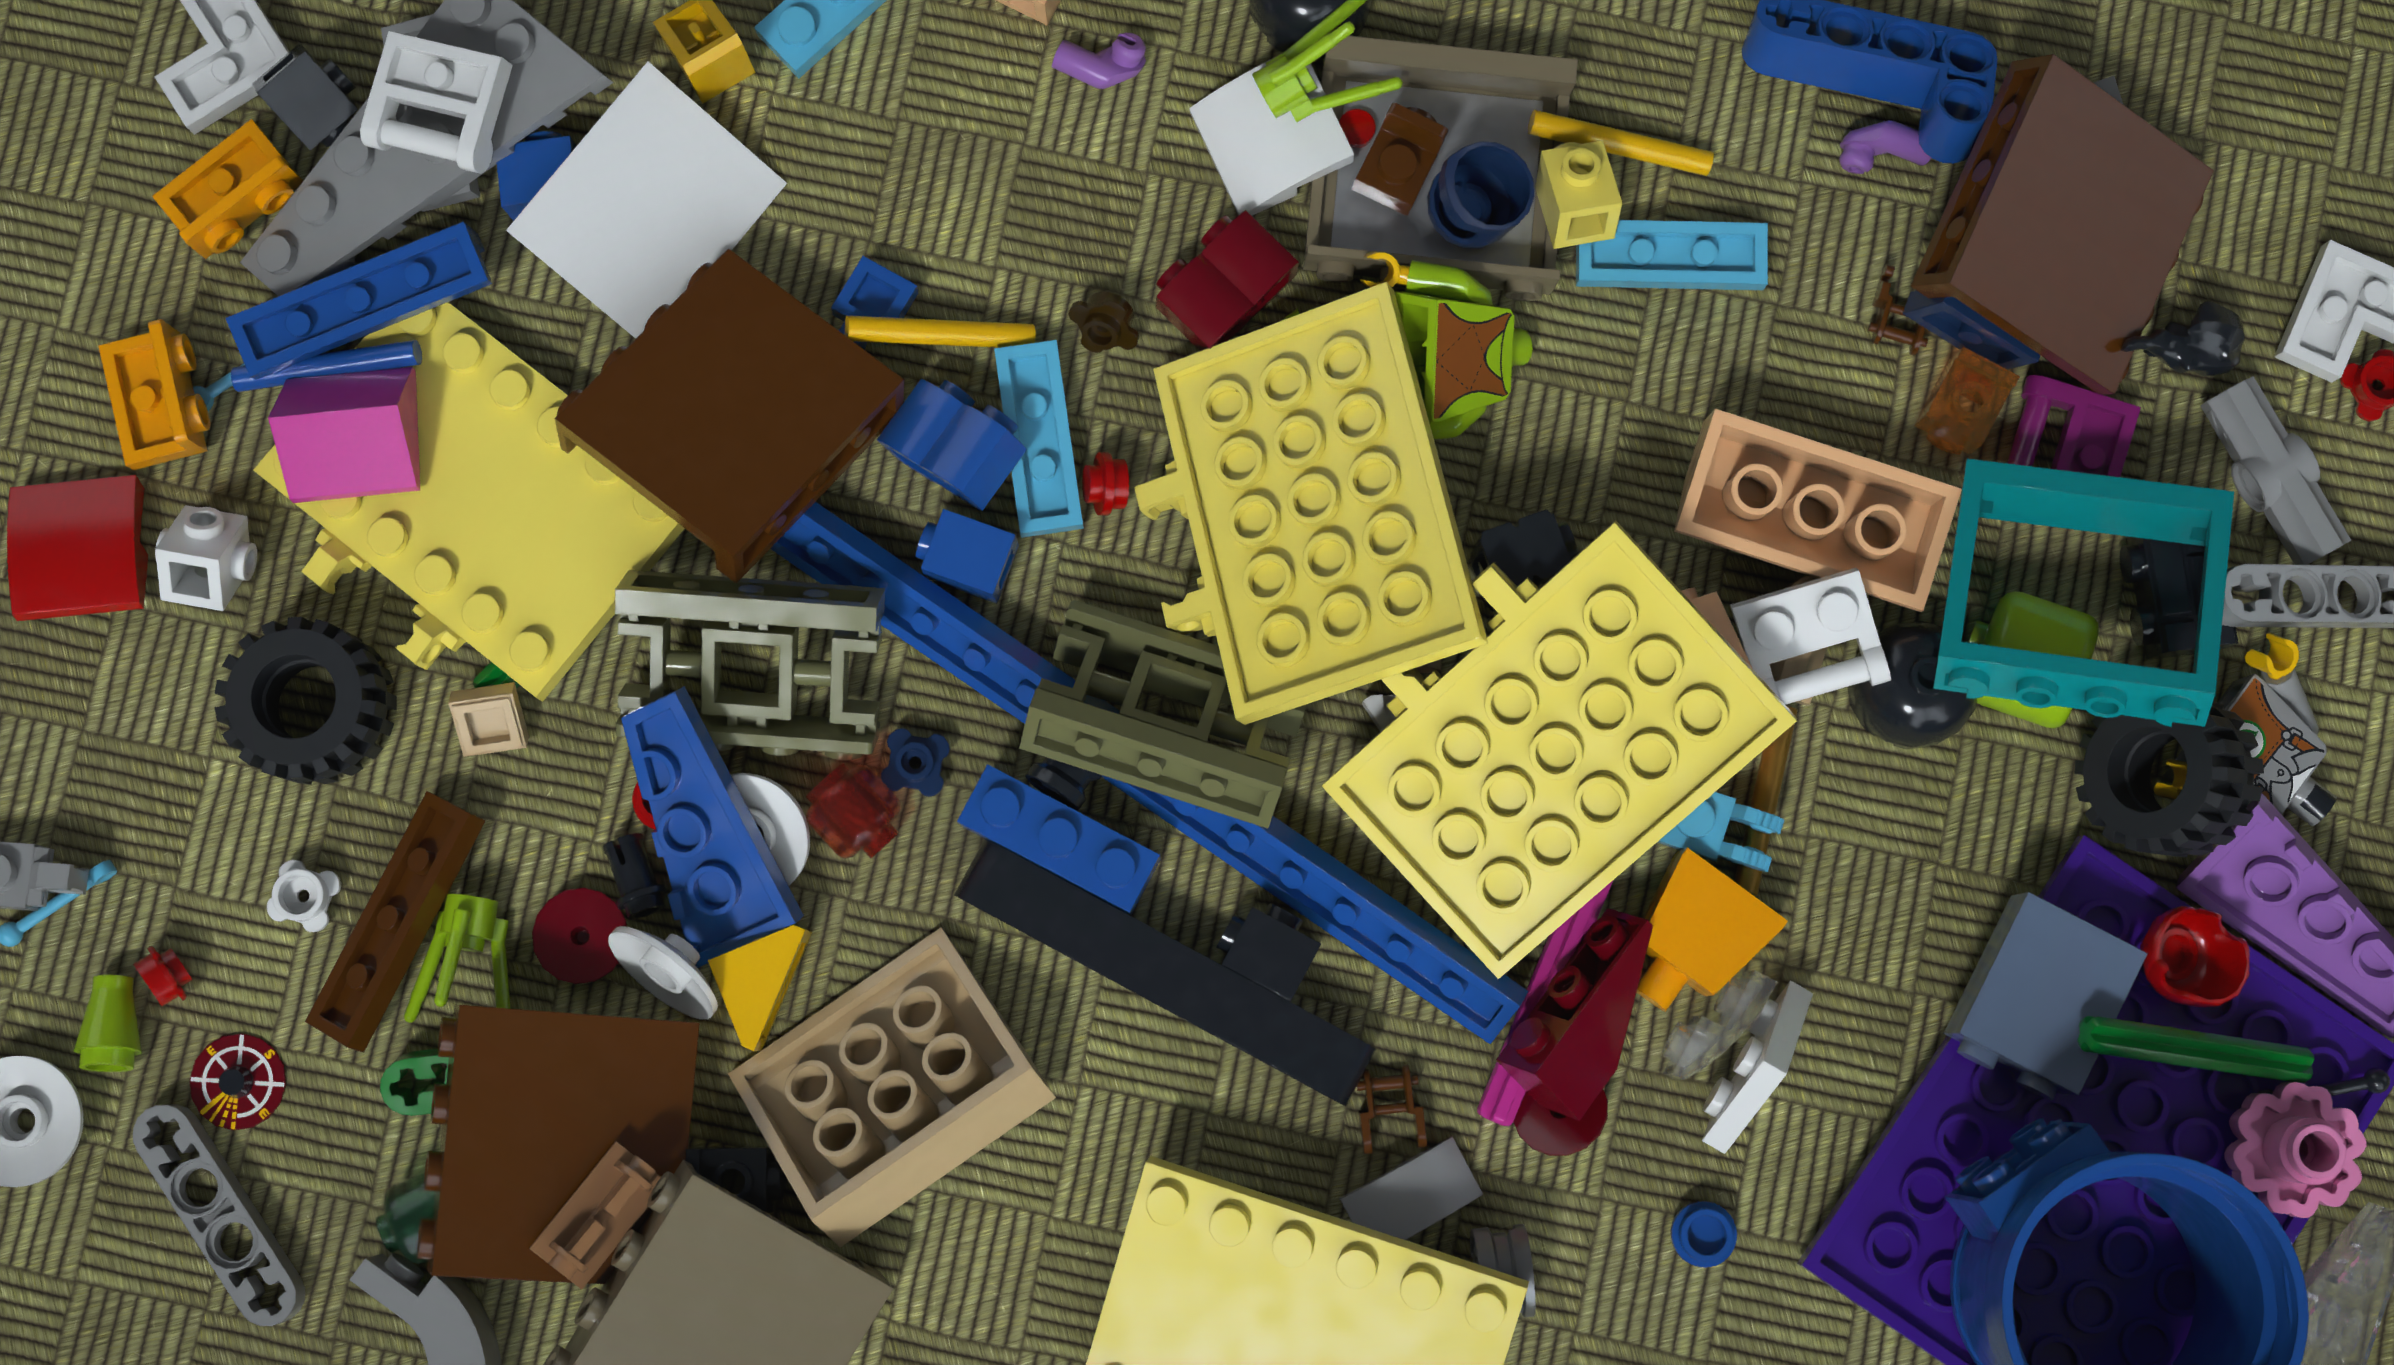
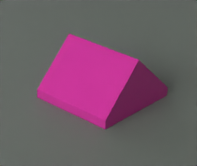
M413 367L286 379L268 420L288 496L293 503L420 491L416 370Z

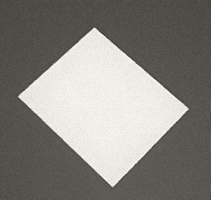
M647 61L506 231L634 338H637L644 331L648 319L657 308L664 304L671 305L687 290L688 283L698 268L705 263L713 264L728 249L732 251L787 183Z

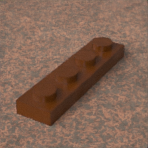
M426 791L305 1020L306 1023L342 1045L364 1053L477 839L485 820L442 797Z

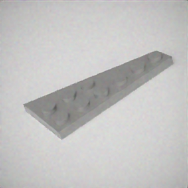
M444 0L416 36L421 39L499 56L513 65L492 134L493 155L486 171L494 167L496 162L514 153L515 144L542 125L549 128L567 116L565 109L589 92L597 95L614 83L514 0ZM367 99L240 263L277 296H281L349 268L355 263V256L381 237L389 240L407 227L404 221L429 204L433 207L438 206L482 174L462 170L458 167L456 161L392 146L384 151L365 146L361 141L360 128L368 102ZM400 103L396 113L398 122L457 136L461 135L465 121L463 118Z

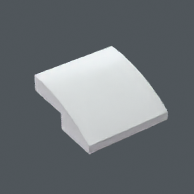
M1265 63L1235 78L1189 108L1195 125L1238 215L1246 210L1252 216L1297 196L1298 187L1354 162V153L1332 108L1315 112L1299 122H1296L1291 111L1277 119L1275 118L1252 76L1254 72L1265 67ZM1309 64L1307 68L1318 87L1307 94L1309 99L1326 95L1312 65Z

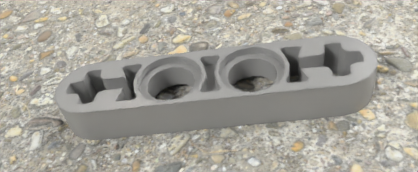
M2243 564L2228 568L2222 625L2229 627L2394 628V601L2389 600L2381 603L2382 593L2394 590V566ZM2287 580L2297 584L2302 592L2303 606L2298 613L2291 610L2284 601L2283 586ZM2341 581L2349 583L2356 593L2357 606L2353 613L2346 611L2339 603L2337 590ZM2232 587L2236 592H2254L2259 590V600L2243 604L2242 600L2233 599Z
M179 1104L155 1105L146 1109L137 1118L133 1127V1143L242 1315L249 1322L258 1326H274L292 1319L301 1310L305 1301L303 1281L197 1116L189 1108ZM158 1121H177L180 1129L173 1135V1140L181 1153H191L197 1149L199 1157L181 1163L172 1172L169 1164L178 1162L181 1158L170 1144L156 1145L154 1138L161 1132ZM200 1168L210 1171L218 1183V1191L215 1198L205 1206L194 1204L186 1193L188 1177ZM234 1222L245 1225L253 1237V1246L250 1253L241 1260L229 1258L223 1252L220 1245L223 1230ZM266 1256L270 1265L257 1270L268 1285L281 1283L284 1286L286 1292L278 1298L282 1309L279 1311L275 1306L263 1309L258 1299L265 1293L264 1286L256 1275L242 1280L239 1276V1271L257 1265Z

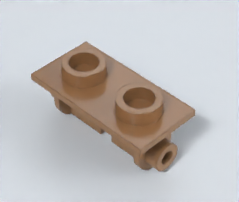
M615 1141L529 1249L582 1290L617 1247L624 1235L648 1208L647 1203L650 1194L661 1176L638 1156H634Z

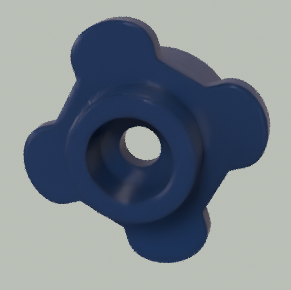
M903 728L893 731L887 739V745L891 750L889 765L881 773V780L884 786L891 791H899L903 787L919 790L926 797H933L939 794L944 787V780L940 776L943 769V759L950 753L948 741L939 734L923 738L912 736L907 729ZM913 757H919L922 761L921 766L917 769L910 767L909 763Z

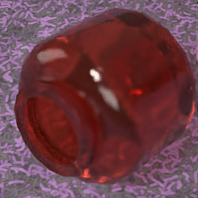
M844 763L840 764L805 796L811 803L806 813L808 824L840 858H851L863 850L871 859L899 834L891 823L900 814L901 803L872 769L866 765H857L849 769Z

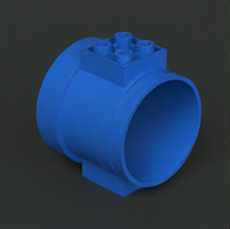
M2039 1118L2027 1124L2010 1137L2009 1141L2014 1148L1994 1162L1991 1161L1989 1156H1986L1963 1169L1955 1177L1960 1186L1945 1196L1964 1224L1957 1240L1951 1263L1950 1299L1952 1311L1961 1339L1977 1365H2029L2017 1338L2013 1310L2014 1281L2024 1246L2037 1223L2059 1201L2087 1185L2112 1178L2125 1180L2150 1196L2171 1218L2189 1252L2195 1277V1308L2186 1341L2171 1365H2301L2307 1341L2309 1312L2307 1290L2298 1256L2279 1221L2266 1205L2245 1186L2216 1168L2179 1156L2146 1152H2110L2091 1124L2063 1122L2062 1119L2050 1121L2047 1124L2043 1118Z

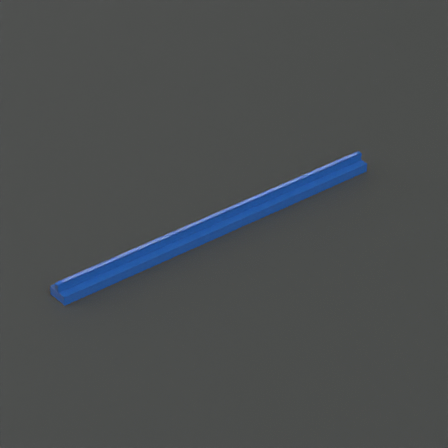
M817 502L770 548L821 584L885 588L884 614L881 619V625L1024 724L1031 700L1041 678L1071 688L1074 686L1075 679ZM1087 695L1084 701L1085 704L1119 714L1120 712L1110 703L1099 698ZM1102 775V778L1487 1043L1491 1044L1519 1009L1529 992L1506 975L1497 979L1474 953L1276 817L1272 816L1269 828L1267 829Z

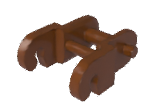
M1886 264L1881 273L1872 306L1880 308L1876 323L1870 322L1868 331L1873 332L1872 344L1877 345L1882 337L1910 345L1909 354L1915 356L1920 346H1927L1928 338L1923 337L1925 328L1916 323L1914 331L1911 332L1887 325L1890 312L1905 316L1903 315L1905 306L1893 303V297L1889 295L1891 283L1888 282L1890 277L1893 276L1895 266Z
M1408 1064L1403 1065L1402 1074L1371 1078L1369 1070L1366 1069L1363 1074L1364 1081H1359L1357 1085V1091L1365 1090L1367 1112L1358 1113L1363 1153L1372 1154L1369 1120L1376 1117V1115L1402 1112L1413 1114L1414 1126L1417 1131V1147L1427 1148L1423 1106L1414 1107L1411 1085H1418V1076L1410 1075ZM1404 1089L1405 1102L1374 1106L1373 1091Z

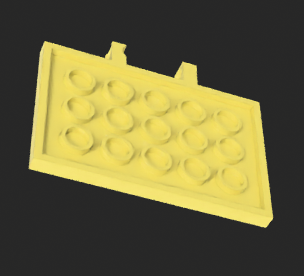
M1387 282L1153 369L1174 461L1165 465L1167 475L1134 487L1139 510L1152 520H1156L1161 512L1173 508L1181 512L1183 517L1189 519L1202 575L1197 578L1199 590L1187 593L1183 602L1171 606L1165 602L1161 603L1167 628H1171L1183 635L1203 630L1204 635H1207V637L1216 636L1237 721L1246 725L1488 644L1396 295L1393 288Z
M447 302L368 334L355 348L417 340L420 344L422 363L420 365L408 366L416 370L420 491L294 503L324 527L315 539L322 546L317 549L301 572L321 589L334 595L335 583L343 573H352L356 567L366 572L373 566L419 603L412 610L421 617L420 620L413 623L414 634L406 645H397L396 647L411 662L424 670H428L446 647L456 652L467 642L534 697L543 702L614 616L615 588L627 571H650L685 528L579 446H576L569 454L563 451L560 447L555 417L560 405L568 395ZM274 444L253 471L289 499Z
M1616 520L1540 589L1529 578L1525 579L1517 587L1495 563L1489 565L1472 581V585L1497 611V614L1487 623L1493 630L1486 636L1488 644L1473 648L1443 676L1434 670L1424 679L1420 672L1413 668L1381 679L1396 695L1386 705L1396 718L1322 785L1325 791L1497 979L1501 978L1797 722V717Z
M1150 1156L1144 1165L1086 1365H1504L1529 1281Z

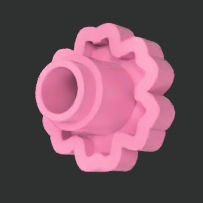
M2281 1082L2276 1086L2272 1095L2267 1093H2251L2243 1101L2241 1108L2236 1110L2230 1117V1128L2238 1138V1140L2227 1147L2224 1153L2226 1163L2232 1170V1177L2251 1192H2258V1199L2272 1213L2309 1218L2315 1213L2319 1204L2340 1207L2347 1200L2350 1194L2349 1191H2353L2362 1180L2361 1171L2353 1159L2359 1157L2367 1145L2363 1133L2358 1129L2357 1116L2348 1108H2333L2331 1094L2323 1087L2306 1086L2298 1082Z

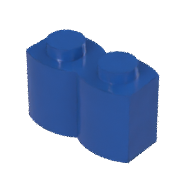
M920 379L877 438V441L912 470L939 484L971 506L983 511L1027 450L1013 435L1018 429V425L991 405H987L982 412L973 408L972 406L975 401L966 392L947 380H944L940 387H937L926 380Z

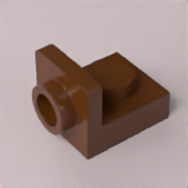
M1392 103L1351 190L1408 217L1449 130L1437 123L1431 114L1420 108L1404 107L1398 103Z

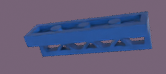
M463 221L225 319L249 376L258 380L493 283L480 254L485 251L478 233Z

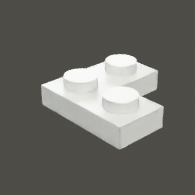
M180 0L208 44L154 77L186 128L194 135L258 96L252 83L289 53L286 45L257 0Z
M2329 240L2320 247L2274 357L2332 383L2342 377L2361 330L2394 344V267Z
M1790 980L1775 1001L1768 997L1761 1001L1747 1027V1031L1754 1034L1755 1037L1752 1036L1741 1050L1733 1067L1736 1075L1731 1081L1721 1077L1706 1099L1703 1111L1711 1116L1702 1139L1703 1142L1725 1154L1786 1076L1813 996L1812 992Z

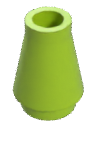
M98 975L93 977L92 992L73 1050L75 1053L80 1054V1069L96 1072H125L134 1069L135 1056L142 1054L133 996L134 978L123 975Z

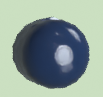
M1480 141L1465 146L1444 161L1441 171L1433 179L1427 195L1428 215L1435 230L1446 241L1462 248L1480 249L1499 241L1529 213L1535 197L1533 177L1526 162L1514 150L1497 142Z

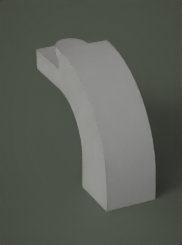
M391 1253L389 1257L380 1254L365 1258L350 1278L351 1282L411 1326L423 1344L428 1365H501L499 1346L492 1323L475 1294L459 1277L433 1276L428 1284L425 1285L420 1281L424 1273L418 1266L397 1253Z

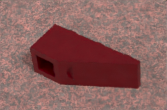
M1607 908L1601 918L1588 929L1584 941L1564 968L1552 978L1548 990L1525 1021L1515 1028L1509 1043L1497 1057L1496 1061L1540 1106L1580 1121L1617 1070L1653 925L1649 920Z

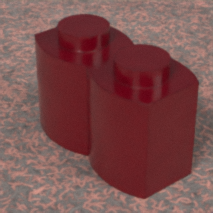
M1246 210L1233 221L1227 215L1220 218L1201 239V243L1206 248L1189 263L1183 258L1178 259L1162 274L1156 283V286L1161 289L1156 296V308L1200 351L1208 348L1211 349L1213 346L1232 340L1297 275L1299 261Z

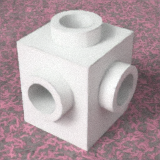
M185 505L170 528H164L157 539L155 558L157 562L160 599L162 601L224 611L242 581H249L256 568L257 547L254 543L249 542L247 516L221 512L211 507Z

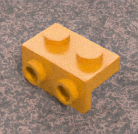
M250 119L152 197L179 229V235L186 244L203 258L207 259L213 253H223L235 246L243 237L244 229L263 214L269 215L282 209L293 195V190L300 186L303 179L263 130Z
M162 319L148 322L149 333L98 345L125 466L132 470L208 451L203 432L210 430L209 413L201 395L198 393L194 394L190 371L196 370L197 367L194 349L186 334H181Z

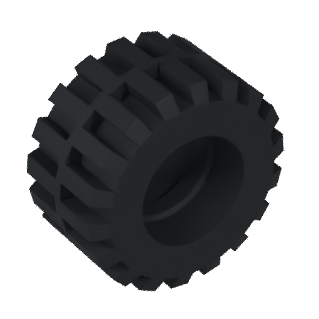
M288 617V625L271 621L261 625L264 636L258 638L248 633L238 643L245 651L239 658L228 654L222 667L231 670L228 681L217 680L215 694L225 697V705L215 707L216 719L218 722L229 726L230 729L222 735L230 747L242 751L238 756L250 766L262 769L261 772L292 782L311 785L312 781H316L322 784H329L339 781L338 774L344 773L353 776L364 768L359 761L364 756L375 759L383 748L375 742L380 733L388 736L391 735L394 723L385 720L387 710H397V696L387 692L386 686L394 683L390 671L379 665L378 662L382 659L381 656L372 647L362 643V639L328 622L318 619L312 622L303 617ZM315 666L325 667L334 681L336 700L332 714L316 732L305 737L292 738L283 728L279 717L281 693L288 681L300 671Z
M2214 700L2205 727L2174 722L2169 727L2158 723L2156 720L2124 715L2113 718L2095 716L2092 722L2097 727L2094 735L2084 733L2079 744L2080 747L2087 749L2084 761L2075 760L2074 774L2083 775L2084 785L2076 787L2078 799L2082 802L2091 803L2092 807L2085 813L2091 824L2105 827L2102 835L2113 843L2125 844L2124 848L2175 857H2188V854L2202 856L2214 852L2213 844L2227 845L2236 838L2232 829L2234 825H2248L2254 815L2246 809L2249 801H2260L2263 787L2254 786V774L2264 773L2263 759L2251 757L2250 751L2259 746L2254 734L2241 731L2240 728L2245 721L2235 712L2223 710L2224 705ZM2176 739L2185 753L2187 776L2177 798L2171 804L2162 808L2156 801L2151 789V768L2159 751L2167 743Z

